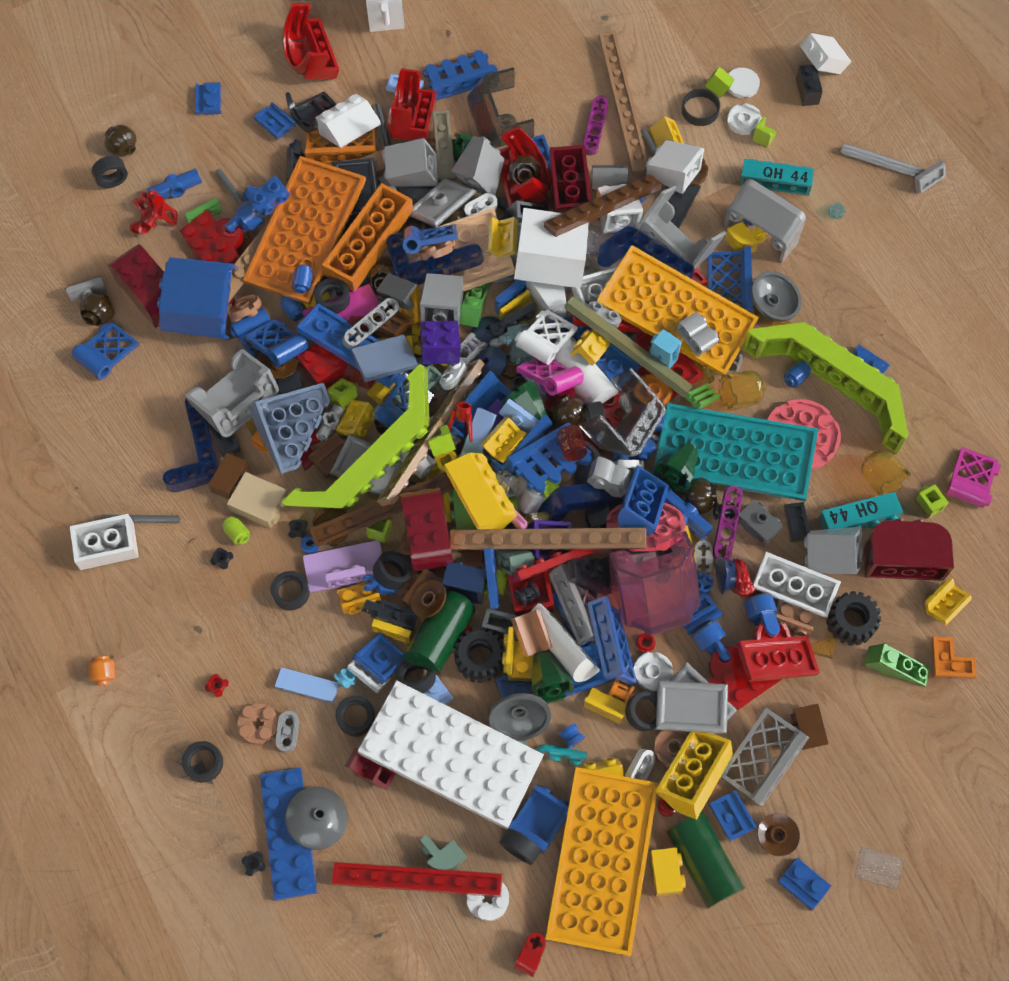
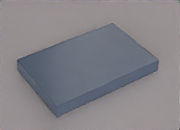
M404 335L352 348L351 350L365 382L415 369L418 366Z

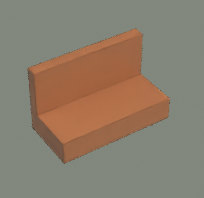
M539 609L511 619L524 658L553 648Z

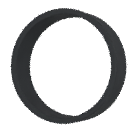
M696 89L690 91L684 97L682 115L689 123L696 126H707L718 118L720 101L713 92L705 89ZM704 97L716 105L717 111L711 117L697 118L687 112L685 104L692 98Z

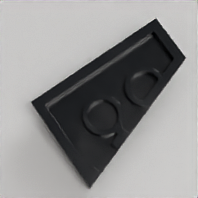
M689 185L683 194L675 191L668 200L675 210V215L671 222L678 229H680L701 186Z
M609 557L603 559H573L567 562L570 581L606 596L613 593Z

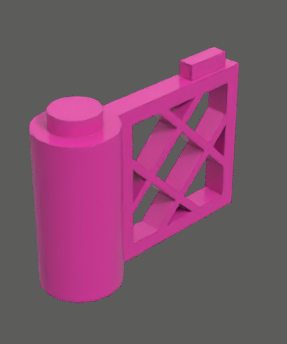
M534 359L517 366L516 371L544 385L546 392L552 396L575 387L584 380V374L579 367L567 368L556 363L555 360L546 365L540 360Z
M961 447L946 495L984 508L985 505L989 506L993 495H990L993 477L999 474L1001 467L998 464V460ZM963 455L971 457L973 462L966 464ZM985 462L991 464L992 467L985 471L980 463ZM976 465L980 473L973 475L969 467ZM964 469L969 477L958 476V471ZM983 476L987 484H980L976 478Z

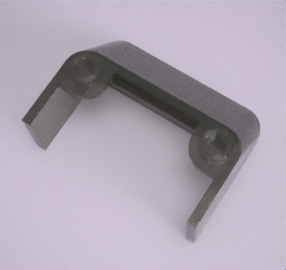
M514 67L485 75L467 95V103L480 138L481 136L487 138L495 148L507 145L502 140L501 134L516 126H519L530 138L534 137V119L517 123L515 117L511 114L499 115L491 94L515 87Z
M630 368L610 379L622 392L619 398V405L626 413L616 430L602 415L582 423L580 428L600 449L634 457L641 453L665 414V406L639 375Z

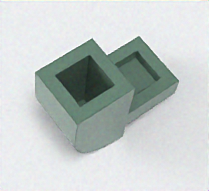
M427 834L420 840L423 845L420 849L427 857L432 856L427 861L431 869L455 870L467 860V856L454 840L442 850L437 848Z

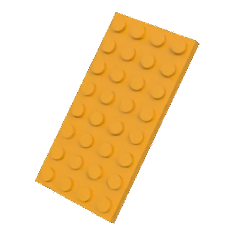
M632 245L597 299V302H600L606 308L616 311L621 316V319L653 337L663 329L682 341L680 347L682 354L722 377L726 375L743 346L748 331L753 329L759 318ZM695 312L705 317L707 326L717 332L719 339L716 346L699 357L691 350L688 343L676 330L679 322Z
M579 767L575 768L545 939L631 956L656 803V789L659 783Z

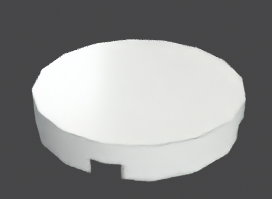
M736 68L729 72V75L734 78V82L728 89L732 96L744 99V97L749 98L757 93L760 79L753 70Z
M746 103L739 106L735 105L730 109L727 123L735 133L750 135L754 133L762 117L759 109Z
M644 653L634 663L637 685L645 691L657 692L658 681H669L673 677L672 663L661 653Z

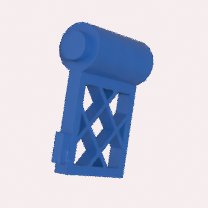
M456 224L425 230L409 226L403 232V248L407 253L415 254L420 250L421 246L458 239Z
M263 307L257 309L258 313L255 316H245L239 321L231 323V328L229 329L234 339L237 337L246 352L255 359L257 352H263L255 347L248 346L245 342V335L271 321ZM275 327L271 328L272 331H277ZM257 336L254 339H263V337Z
M273 319L245 335V340L267 355L276 367L283 365L309 348V339L300 333H293L280 320L276 321ZM272 327L277 328V331H268V330H269L270 328H272ZM257 336H263V339H254V338L257 337ZM276 336V339H266V337ZM279 336H288L286 339H279ZM265 345H274L269 349L265 347Z
M113 322L110 324L106 323L99 329L100 332L89 342L76 345L72 350V358L100 380L106 378L117 363L139 346V343ZM115 330L118 333V337H107V334ZM120 341H129L131 343L128 347H120ZM97 342H104V348H95L93 345ZM107 342H117V348H107ZM117 352V356L113 360L107 357V353Z
M406 372L397 375L393 382L395 386L384 404H379L374 409V418L387 429L409 407V405H406L404 396L409 391L404 392L403 390L405 379L409 382L406 378L408 376ZM428 391L430 402V400L433 397V394L430 391ZM395 395H400L402 406L397 407L391 402Z

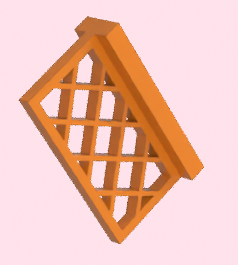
M373 128L368 131H372V133L367 137L365 135L360 136L363 140L359 143L353 140L350 142L353 146H347L348 144L341 148L335 145L336 147H329L333 144L329 140L324 145L321 144L320 141L326 138L319 134V130L311 133L306 132L305 157L331 165L333 161L360 159L376 153V129ZM311 134H318V135H320V136H318L316 139H314V138H312L310 135H311Z

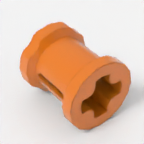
M616 679L609 695H614L624 700V703L627 704L635 687H628Z

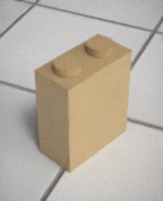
M245 472L227 505L231 512L271 529L273 524L278 522L280 518L279 513L282 508L286 507L282 501L288 496V493L282 487Z

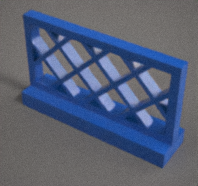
M744 247V250L712 252L708 256L709 289L714 291L719 287L724 291L720 296L725 297L728 294L733 298L731 302H738L743 309L753 314L751 247ZM733 257H741V260L736 265L729 261ZM712 258H721L723 261L716 266L712 262ZM726 263L732 267L728 273L721 270ZM734 271L741 274L737 280L730 277ZM716 272L723 275L718 282L712 278ZM726 279L733 283L728 289L721 285ZM735 286L742 290L737 296L730 292Z
M606 596L588 602L604 678L607 680L616 678L631 686L636 685V676L620 610L610 605L609 598Z

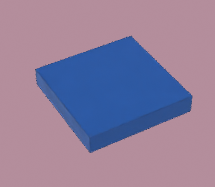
M379 633L353 656V660L383 684L396 672L398 665L403 661L404 652L383 634Z

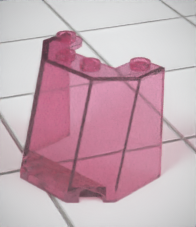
M686 531L676 533L670 538L672 553L635 563L632 555L624 550L609 554L613 597L625 626L635 627L645 631V634L653 636L688 625L692 620V616L696 608L699 607L701 600L694 549Z

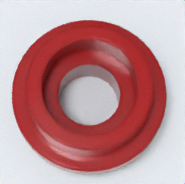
M642 633L637 637L636 647L640 652L648 653L655 648L656 641L651 634ZM647 641L649 645L643 646L642 642Z

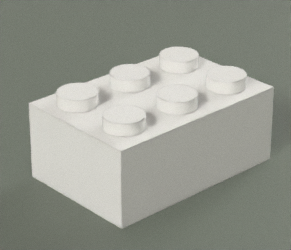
M129 514L70 526L74 562L80 570L139 558L134 522Z

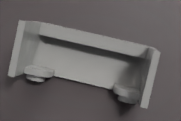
M747 179L727 209L723 226L727 227L731 221L741 222L743 218L772 236V246L782 252L779 262L782 263L797 246L806 216L800 209L752 179Z
M673 186L659 194L637 225L636 233L671 268L683 275H688L714 251L726 233L722 232L710 240L706 238L700 239L694 244L671 222L675 215V210L668 200L677 189L676 186Z

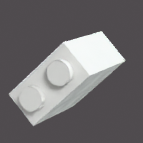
M810 33L800 45L818 71L841 74L852 62L833 37Z

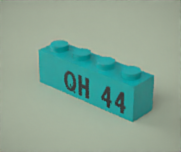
M744 159L739 186H742L747 179H752L771 191L809 196L813 183L814 168Z
M891 492L823 510L818 519L823 530L862 527V529L869 527V529H875L877 525L884 521L899 519L903 514V510L896 493Z

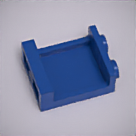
M536 785L524 807L508 828H512L528 837L544 854L567 818L569 803L561 797L557 799L552 796V792L544 786L540 788Z

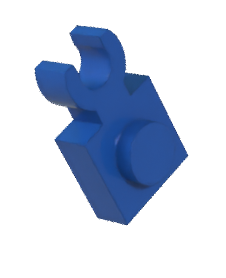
M367 574L362 578V582L369 583L364 586V591L376 589L377 593L383 595H395L398 590L383 587L372 575Z

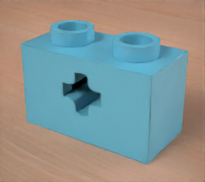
M663 329L652 338V346L649 352L667 367L671 368L678 360L682 341Z

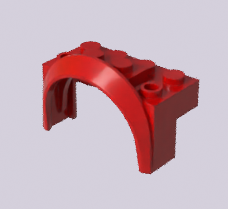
M292 3L283 29V48L288 64L297 74H303L304 79H336L340 69L321 19L308 18L311 10L310 3Z
M402 68L399 72L393 105L390 106L386 127L394 139L407 141L425 138L427 141L437 91L420 89L421 71Z
M519 126L502 133L501 138L508 145L499 150L500 155L505 159L501 178L508 205L511 206L515 201L538 204L546 200L545 194L548 192L551 182L550 172L538 146ZM529 155L534 157L541 165L540 181L535 177H531L530 180L520 185L511 182L509 178L510 164L518 156ZM516 168L515 177L517 181L520 183L521 181L518 179V170Z

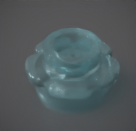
M835 202L829 206V215L833 219H840L845 215L846 207L841 203Z

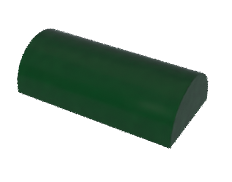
M446 591V600L443 607L438 613L424 620L404 652L403 660L440 672L456 642H458V638L463 634L476 612L471 601L457 592Z
M700 812L697 820L688 817L666 832L673 846L677 848V853H681L682 862L708 909L745 889L703 812Z

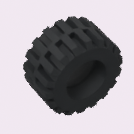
M851 591L849 595L847 592L843 593L842 596L836 598L831 606L826 621L827 625H830L828 630L830 633L834 632L833 637L835 639L840 638V643L842 644L845 641L848 642L849 646H852L854 643L856 646L861 645L862 642L866 643L880 626V608H876V601L872 602L870 600L872 597L869 595L867 597L863 596V592L856 594L855 591ZM844 612H857L862 617L864 625L860 627L850 625L844 618Z
M482 627L481 631H477V628H472L473 632L470 633L467 630L465 636L461 635L458 638L459 642H456L454 650L455 663L458 671L462 672L463 677L466 679L469 677L472 682L477 679L479 683H483V679H487L488 682L492 676L497 677L498 672L503 669L504 644L503 641H500L498 634L494 635L492 630L489 629L486 632L485 628ZM475 647H485L490 650L492 656L487 662L477 664L468 658V654Z

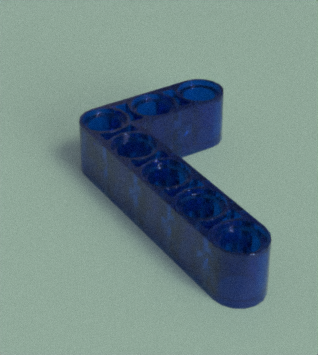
M631 226L624 227L599 247L597 263L602 267H609L626 255L632 245L690 279L693 277L694 266Z
M391 234L386 240L395 276L402 278L404 275H409L405 280L416 285L425 283L427 273L451 275L477 267L484 261L481 247L478 244H470L454 249L451 253L434 259L432 256L428 260L410 263L408 253L403 248V239L399 234ZM400 243L397 247H393L394 244ZM478 253L476 257H471L472 254ZM404 259L403 262L397 263L398 260ZM456 259H461L457 263L454 262ZM439 264H444L441 268H436ZM423 269L426 270V271H425L424 273H422V274L419 273V272H420L421 270H423Z
M187 398L185 399V406L198 462L170 469L164 473L163 481L167 489L173 493L209 484L219 467L209 422L192 407ZM202 436H206L205 439L199 440ZM214 469L212 473H207L208 470ZM191 474H196L193 478H188ZM177 479L174 483H170L171 480Z
M589 483L562 486L555 489L541 504L536 514L539 520L561 521L572 510L595 508L608 504V506L620 505L623 503L625 494L622 497H614L604 489L594 488Z

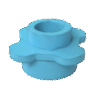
M346 668L342 669L340 673L334 674V678L342 687L349 688L350 685L356 684L354 680L355 675Z

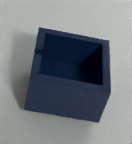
M459 561L447 564L442 582L446 591L457 592L469 599L471 603L482 605L487 583L486 570L480 566H465L464 563Z

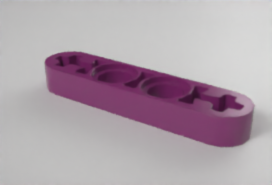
M598 96L593 100L583 142L587 155H595L599 150L608 110V100L603 96ZM599 103L602 104L601 110H598ZM599 116L602 120L595 121L593 117ZM597 130L599 133L597 135L590 134V131ZM590 141H593V147H592V148H589V146H590Z
M737 486L726 488L723 494L713 547V555L716 559L721 555L718 553V549H722L723 543L719 544V540L723 542L729 541V545L725 544L724 546L727 555H723V558L728 560L732 555L743 497L742 490ZM733 489L738 494V497L733 499V503L737 504L736 507L726 505V502H731V496L728 493L732 492ZM728 508L734 510L735 515L732 519H727L724 515L725 510ZM724 527L729 528L731 531V535L727 539L721 536V530Z

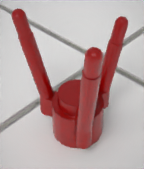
M459 402L456 404V409L451 411V417L448 422L449 431L455 417H457L458 421L465 422V435H469V441L473 442L472 406L467 402Z

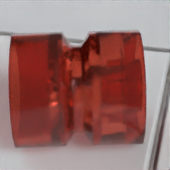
M348 363L344 379L353 383L358 382V386L367 390L371 389L376 380L365 382L360 370Z
M568 425L558 431L557 437L564 460L570 462L578 461L587 455L588 451L583 433L578 425Z

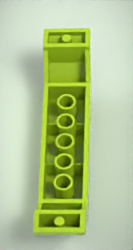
M805 322L754 328L748 331L743 351L757 360L765 356L786 355L796 363L800 361L806 362L811 368V373L878 417L883 437L881 444L895 454H898L908 437V430L900 388L892 378L886 377L877 368L871 367L862 358L853 355L844 346L838 345L829 336L823 335L814 326L808 325Z
M419 364L406 377L409 380V408L326 491H306L304 488H295L282 503L285 506L350 508L355 506L360 501L359 496L369 492L374 486L372 483L375 480L382 479L387 474L386 469L389 466H395L401 460L399 456L403 452H409L415 446L413 442L416 439H422L428 433V369Z

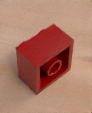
M318 344L297 356L301 369L314 385L324 383L326 389L351 373L349 363Z
M548 571L514 583L511 575L508 574V587L514 615L521 616L530 613L538 603L542 604L550 612H554V601ZM531 581L538 588L540 597H534L532 602H527V606L522 607L516 600L513 591H520L522 586H527L528 582Z

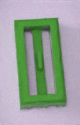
M214 198L189 211L185 216L187 222L190 223L206 209L211 212L213 217L222 213V210L220 209L219 201Z
M707 383L688 392L685 397L697 409H701L717 401L721 395L719 393L715 394L716 390L714 388L709 389L711 385ZM707 396H710L709 398L697 403V401L702 400Z

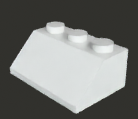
M357 94L350 96L345 101L336 104V106L316 117L319 134L340 148L381 124L368 101Z

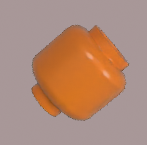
M109 656L93 657V660L88 663L89 680L96 682V685H108L109 680L115 678L114 660L109 659Z

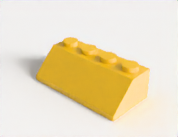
M468 453L443 465L447 476L477 529H504L517 516L513 504L509 501L504 488L500 485L495 472L492 471L483 453Z
M690 732L657 787L656 793L678 813L697 820L733 756L731 740L707 732Z

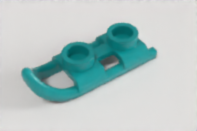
M544 744L535 749L540 753L549 752V759L554 761H561V757L568 758L569 763L574 765H581L582 759L586 760L587 752L550 744Z

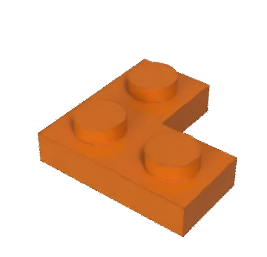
M933 636L931 638L934 677L975 679L977 677L975 657H955L953 637Z

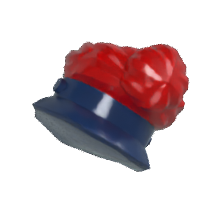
M721 555L716 559L714 563L718 590L722 595L727 590H732L733 593L741 597H748L755 591L745 562L741 559H736V557L733 560H726Z

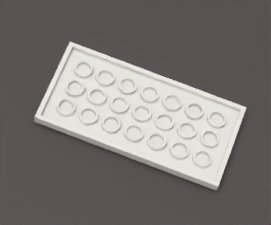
M396 681L358 750V754L505 829H508L544 755L399 681Z

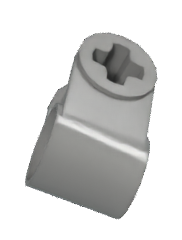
M470 333L460 344V356H466L464 358L460 357V360H463L466 366H468L481 351L487 348V343L481 342L474 333Z

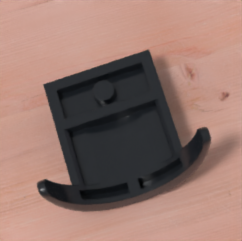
M323 91L295 106L289 92L285 93L286 102L293 119L307 133L318 130L316 117L337 104Z

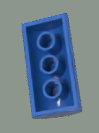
M639 465L633 470L618 515V523L621 528H646L647 537L654 533L657 528L669 485Z

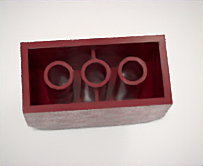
M585 145L549 147L550 191L553 212L565 213L591 201Z
M137 244L108 263V267L118 285L156 329L159 327L160 308L157 307L158 297H161L162 291L159 288L160 279L163 278L164 271L140 244Z
M435 487L401 493L400 499L413 572L445 567L447 564L453 563L440 488Z
M895 519L880 523L876 526L864 546L865 578L944 581L954 569L953 544L950 533L942 525L925 522L924 520L905 521L904 519Z

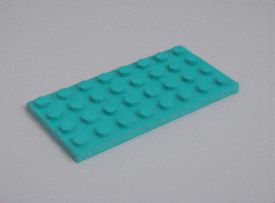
M668 403L655 465L660 458L681 444L688 443L694 445L699 452L693 479L701 477L709 480L710 485L727 488L737 486L743 491L806 502L819 429Z

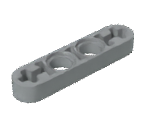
M393 298L384 300L342 337L343 345L349 349L357 347L399 310L398 302ZM391 305L393 308L385 313L384 310L387 306ZM373 314L380 315L381 322L374 321ZM360 325H366L369 329V332H362L360 330ZM356 333L358 336L354 341L349 342L348 339Z

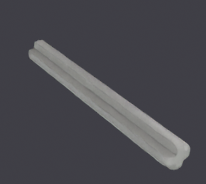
M846 143L842 145L840 151L842 154L913 177L925 171L923 168Z

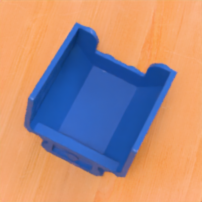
M169 257L168 261H166L163 278L160 279L159 288L162 289L161 297H158L157 307L160 308L159 327H161V331L230 340V336L225 335L232 270L238 271V267L230 263Z
M491 371L487 373L464 401L472 406V422L477 408L487 410L497 399L502 401L512 393ZM544 415L511 455L542 438L554 426L548 416ZM455 417L450 432L455 437L460 435L466 440L465 422L458 421L457 417ZM484 449L483 455L487 458L488 464L492 462L491 466L499 473L503 470L507 474V460L501 463Z

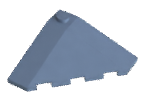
M324 383L255 401L249 407L255 426L280 474L296 470L301 464L299 460L303 452L307 451L312 441V438H310L314 429L318 428L323 417L321 413L330 402Z

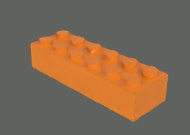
M381 183L323 262L324 276L344 281L348 289L355 292L413 212L412 199Z

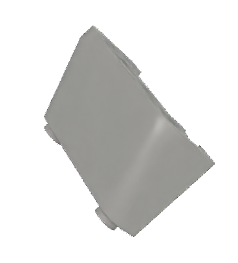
M241 349L232 357L231 367L233 370L207 392L200 387H196L185 395L188 402L223 437L232 435L252 418L249 407L255 401L277 396L279 392L278 385L270 369L244 349Z

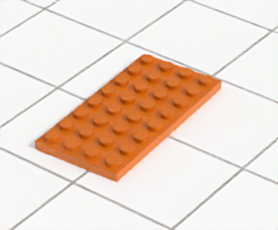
M300 156L286 185V189L291 195L286 202L276 207L243 278L244 283L310 305L314 297L315 288L321 282L324 275L322 264L339 242L366 182V177ZM298 265L311 267V272L313 273L310 290L304 294L296 293L291 287L294 270Z

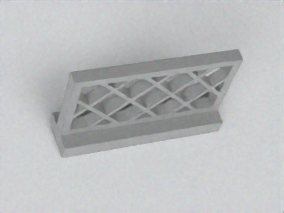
M561 564L549 573V577L578 645H583L588 641H595L590 612L585 599L591 602L601 598V593L587 587L582 589L577 583L570 581L567 565ZM588 590L593 593L594 597L588 593Z
M765 708L730 759L721 777L757 804L763 806L809 737L768 708ZM769 714L775 718L776 727L765 729L763 721ZM778 721L781 722V723H782L783 725H785V726H779ZM789 728L795 732L790 740L782 741L780 729ZM777 730L779 742L767 744L765 732ZM762 733L764 744L753 746V735ZM780 745V755L770 758L768 746ZM765 747L767 759L756 761L754 749ZM751 750L753 761L741 763L740 754L742 751ZM768 762L769 771L767 774L758 775L756 764ZM753 764L755 776L744 778L742 766ZM739 767L741 778L732 780L727 776V773L731 768ZM756 779L757 788L753 794L746 790L745 780Z

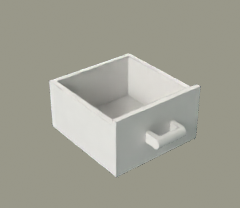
M366 0L370 32L405 29L402 0Z
M524 208L514 279L581 288L586 261L588 223L555 237L544 228V221L562 213Z

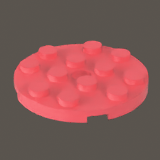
M805 399L790 400L779 407L777 406L767 419L819 429L812 470L826 465L839 448L841 440L839 424L830 414L831 412L819 403Z
M664 502L655 532L646 537V549L629 550L632 552L665 551L677 544L685 534L686 524L684 515L676 507ZM622 504L610 511L606 520V528H621L618 523V515Z

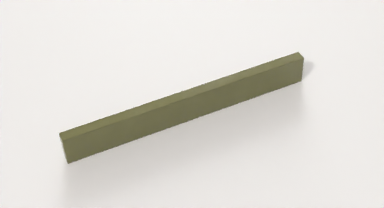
M574 296L564 306L566 310L682 397H685L693 385Z

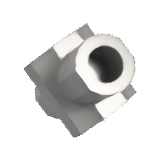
M333 405L329 413H324L321 427L316 434L319 440L325 442L330 434L336 433L339 419L344 412L342 407Z

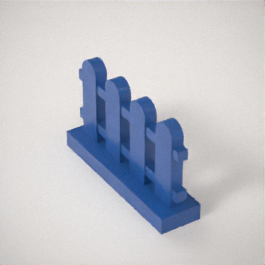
M476 50L473 52V57L469 59L466 55H459L457 57L458 62L455 63L446 59L442 61V67L436 68L433 64L427 65L426 71L423 73L424 77H428L430 80V89L437 91L436 101L497 83L498 71L495 65H489L487 61L488 54H484L481 50ZM476 63L478 69L473 70L471 64ZM460 68L462 73L457 74L455 69ZM444 72L447 78L441 79L439 74Z
M568 422L509 456L506 469L511 474L515 472L517 476L521 475L527 481L529 490L534 489L536 492L542 493L546 489L545 481L549 480L553 484L561 481L560 472L563 470L565 473L572 475L576 472L575 463L579 462L584 466L589 465L591 462V451L589 449L585 450L578 443L579 438L576 435L572 436L573 427ZM567 449L574 457L570 459L563 450ZM552 457L559 466L555 468L548 459ZM536 466L544 475L540 477L533 470V467Z

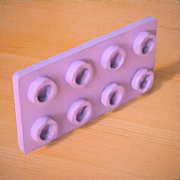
M376 540L304 555L303 560L309 592L313 593L361 583L362 578L367 574L374 577L372 572L373 565L382 554L380 541Z

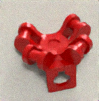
M150 190L147 194L142 192L138 199L135 198L132 201L141 213L140 221L130 224V231L132 233L147 234L151 227L156 228L154 223L157 219H163L172 226L177 225V210L166 204L164 198L155 190ZM165 211H170L172 213V220L168 217Z

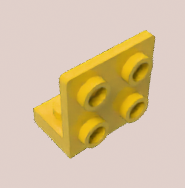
M509 627L508 634L504 635V673H507L508 681L532 682L534 654L524 658L519 641L514 639L513 627Z

